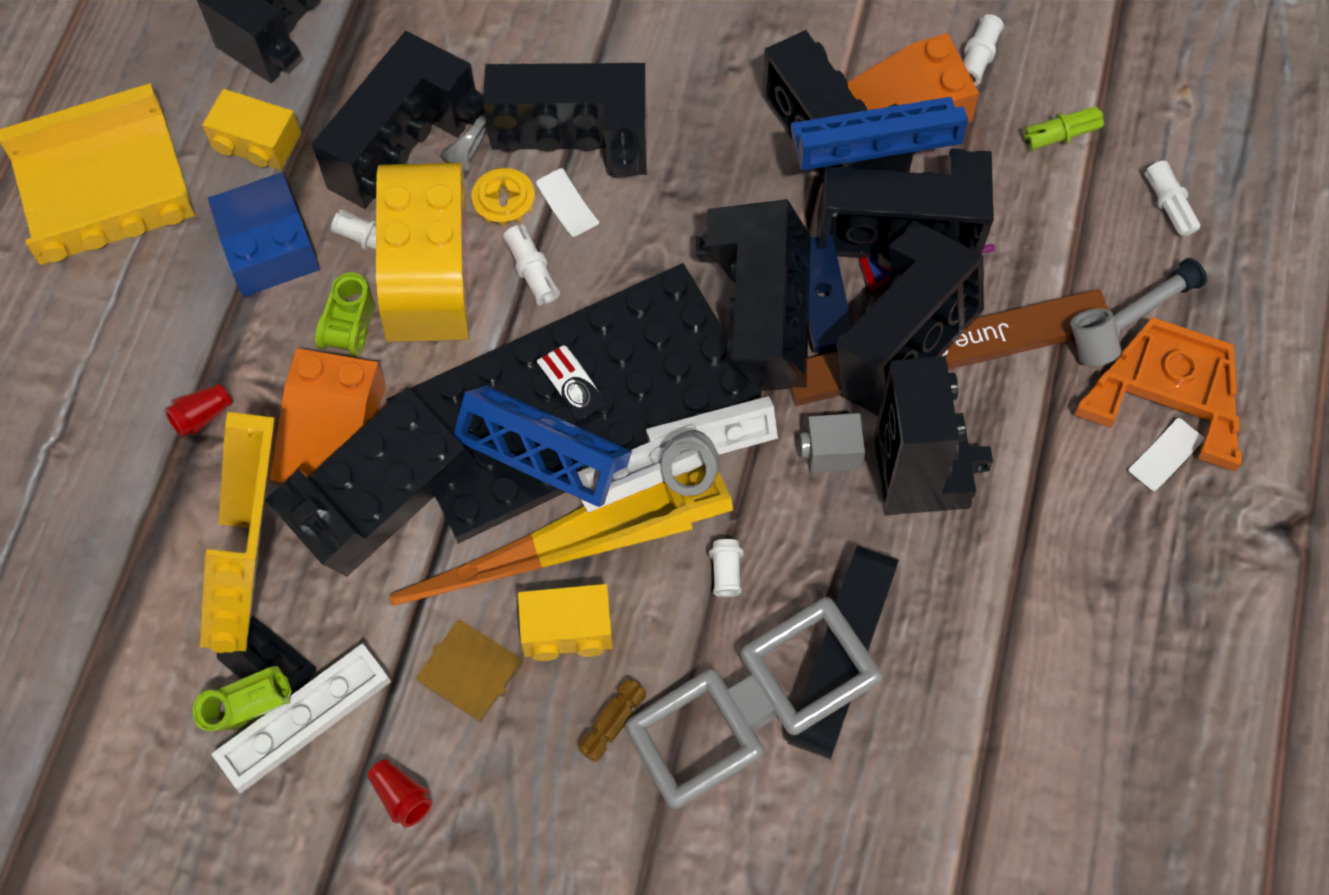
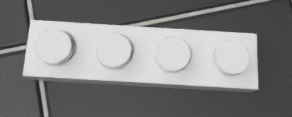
M362 643L290 696V704L266 713L211 755L235 789L241 794L391 681Z

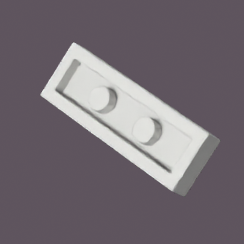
M769 396L646 429L649 443L695 424L698 431L703 432L713 441L718 454L778 439L774 405Z
M695 424L632 449L628 467L614 473L604 505L597 507L581 499L588 513L664 482L661 460L666 445L674 436L688 430H697ZM681 449L680 454L673 460L672 473L674 477L705 465L701 459V452L694 449ZM591 467L577 472L583 486L595 491L601 472Z

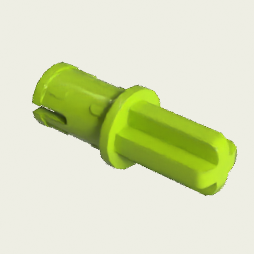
M1091 107L1068 115L1058 113L1055 119L1032 126H1025L1023 128L1024 141L1030 140V143L1026 145L1029 151L1061 141L1067 144L1073 137L1100 130L1104 127L1103 114L1098 107Z

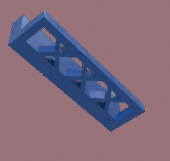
M951 96L791 123V133L800 168L803 171L962 144L968 118L964 106L955 108Z
M487 385L464 393L453 433L460 443L597 507L605 504L614 473L628 467L632 451ZM473 414L484 419L490 432L489 436L481 439L468 433ZM498 425L504 427V429L500 430ZM510 431L519 434L527 452L519 456L511 453L503 435ZM535 442H537V443H539V444H541V445L538 446V447H536ZM546 448L556 451L564 469L556 473L546 469L539 451ZM572 459L578 461V463L573 464ZM587 465L601 472L595 491L583 486L577 473V468ZM566 473L568 478H565L561 475Z

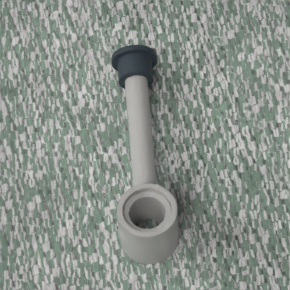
M1193 258L1184 259L1181 261L1179 268L1171 273L1169 280L1114 316L1110 310L1104 308L1090 309L1077 314L1070 324L1080 362L1088 366H1099L1117 359L1122 352L1118 338L1120 331L1177 293H1186L1192 288L1199 289L1203 287L1207 282V275L1203 266Z

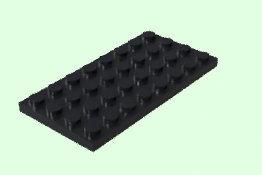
M684 263L410 388L452 434L454 433L464 393L487 385L629 450L648 443L646 433L648 428L761 398L762 393L758 385H753L735 363L731 362L728 355L729 337ZM563 345L576 358L605 401L603 407L581 420L575 418L559 391L537 363L538 359ZM400 393L387 398V403L389 404ZM473 414L468 433L481 439L489 436L490 432L484 419ZM498 425L500 430L504 429V427ZM510 431L503 435L511 453L519 456L527 452L519 434ZM535 442L536 447H538V446L541 445V444ZM462 444L475 460L435 496V499L459 544L566 492ZM550 448L539 451L546 469L555 473L564 469L556 451ZM572 459L573 464L578 463V461ZM583 465L576 470L579 472L589 468V466ZM566 473L561 475L565 478H568Z

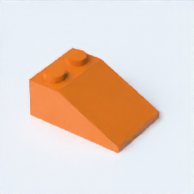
M948 33L912 43L847 82L848 89L856 100L861 99L868 110L889 107L895 103L903 105L952 96L955 108L964 106L968 122L973 120L979 92Z
M296 348L284 385L270 474L271 483L283 485L298 469L310 476L378 414L386 387L378 362Z

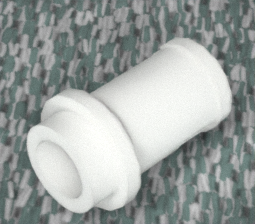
M716 540L713 542V548L709 550V557L713 559L714 569L713 594L717 597L728 598L742 594L740 586V558L743 557L744 551L742 548H739L737 540Z

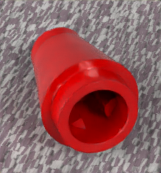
M218 383L213 387L210 386L172 399V405L166 407L164 411L173 429L183 438L188 434L195 436L222 413L225 408L231 406L232 401L225 388Z
M388 759L379 761L368 772L367 778L372 783L392 822L400 823L403 827L408 828L420 822L430 811L432 801L428 797L429 790L392 764Z

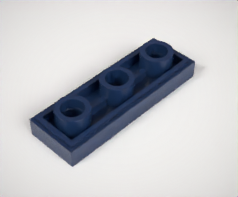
M828 235L826 249H817L818 237H811L808 327L814 353L837 350L836 343L839 336L846 328L853 326L833 235ZM818 294H826V295H828V296L822 297V296H819Z

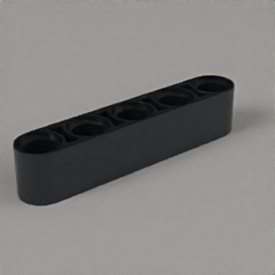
M857 545L836 605L868 651L899 559ZM829 626L827 627L798 712L860 674ZM851 701L797 735L790 734L787 744L831 760Z

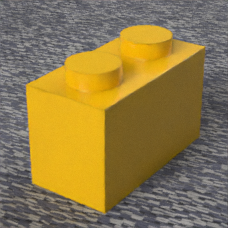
M227 89L221 91L202 124L210 146L216 152L225 156L233 154L247 159L256 166H269L282 170L302 134L294 111Z
M607 584L518 592L520 638L525 657H532L537 661H550L557 659L559 654L577 652V655L582 657H594L603 654L604 650L613 649Z

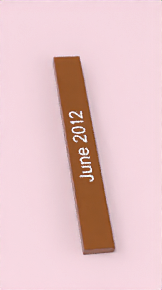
M1098 289L976 318L942 356H946L948 370L1071 341L1074 340L1070 323L1077 314L1090 309H1108L1101 290ZM837 351L807 358V387H792L790 389L795 406L842 395Z

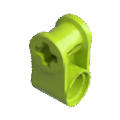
M347 272L334 280L324 312L320 316L316 327L315 344L318 349L325 350L328 346L348 350L352 356L357 357L362 353L370 321L375 311V302L366 280L360 274ZM361 295L355 301L346 302L350 296Z

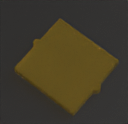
M458 620L441 645L433 647V656L416 680L481 723L498 697L506 695L505 687L523 661Z

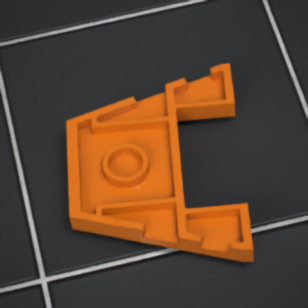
M1154 317L1149 320L1126 347L1113 366L1103 374L1090 393L1080 401L1075 412V416L1111 428L1116 419L1124 392H1128L1208 420L1209 425L1198 459L1234 472L1241 465L1242 451L1238 447L1240 424L1239 416L1236 415L1235 405L1237 382L1234 344Z

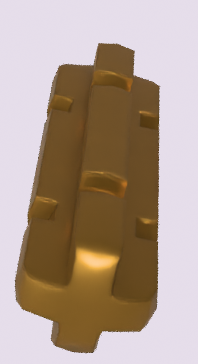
M631 679L625 680L617 691L618 698L611 699L591 726L593 728L592 733L587 732L579 742L578 749L583 756L593 762L600 760L607 750V742L612 743L625 726V722L633 715L632 708L637 709L645 699L646 690L640 684Z

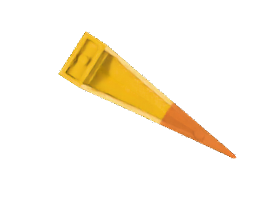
M706 464L692 471L680 474L675 479L680 484L686 486L699 484L705 477ZM719 471L711 487L699 495L683 496L671 490L664 481L589 513L585 506L515 542L450 571L397 591L390 595L389 598L392 605H399L692 530L691 523L733 511L732 499Z

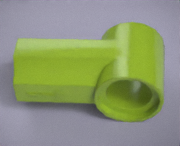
M272 666L220 689L204 691L197 696L193 703V719L198 727L209 732L239 729L249 720L290 704L292 690L288 678L283 675L279 667ZM221 702H223L225 705V715L223 719L221 718L219 713V707Z

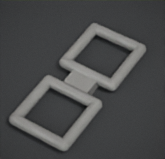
M821 598L741 649L740 656L751 675L728 689L719 673L714 669H708L630 717L625 722V730L665 802L671 809H680L761 758L764 753V747L755 731L778 717L789 734L797 735L881 682L883 677L881 670L831 598ZM824 619L860 674L799 712H796L762 657ZM708 691L740 743L741 748L678 787L646 729Z

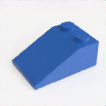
M283 172L208 197L224 253L243 297L320 270Z

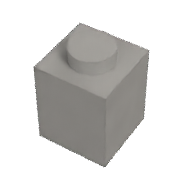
M860 413L809 416L807 432L800 433L801 458H809L810 473L861 470L865 448Z

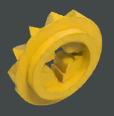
M498 168L483 174L474 184L471 193V200L476 215H481L488 224L492 221L499 222L503 227L510 221L517 220L521 222L523 215L527 212H532V205L534 199H536L531 180L522 172L511 168ZM502 187L506 188L509 196L505 207H501L498 200L500 193H502Z

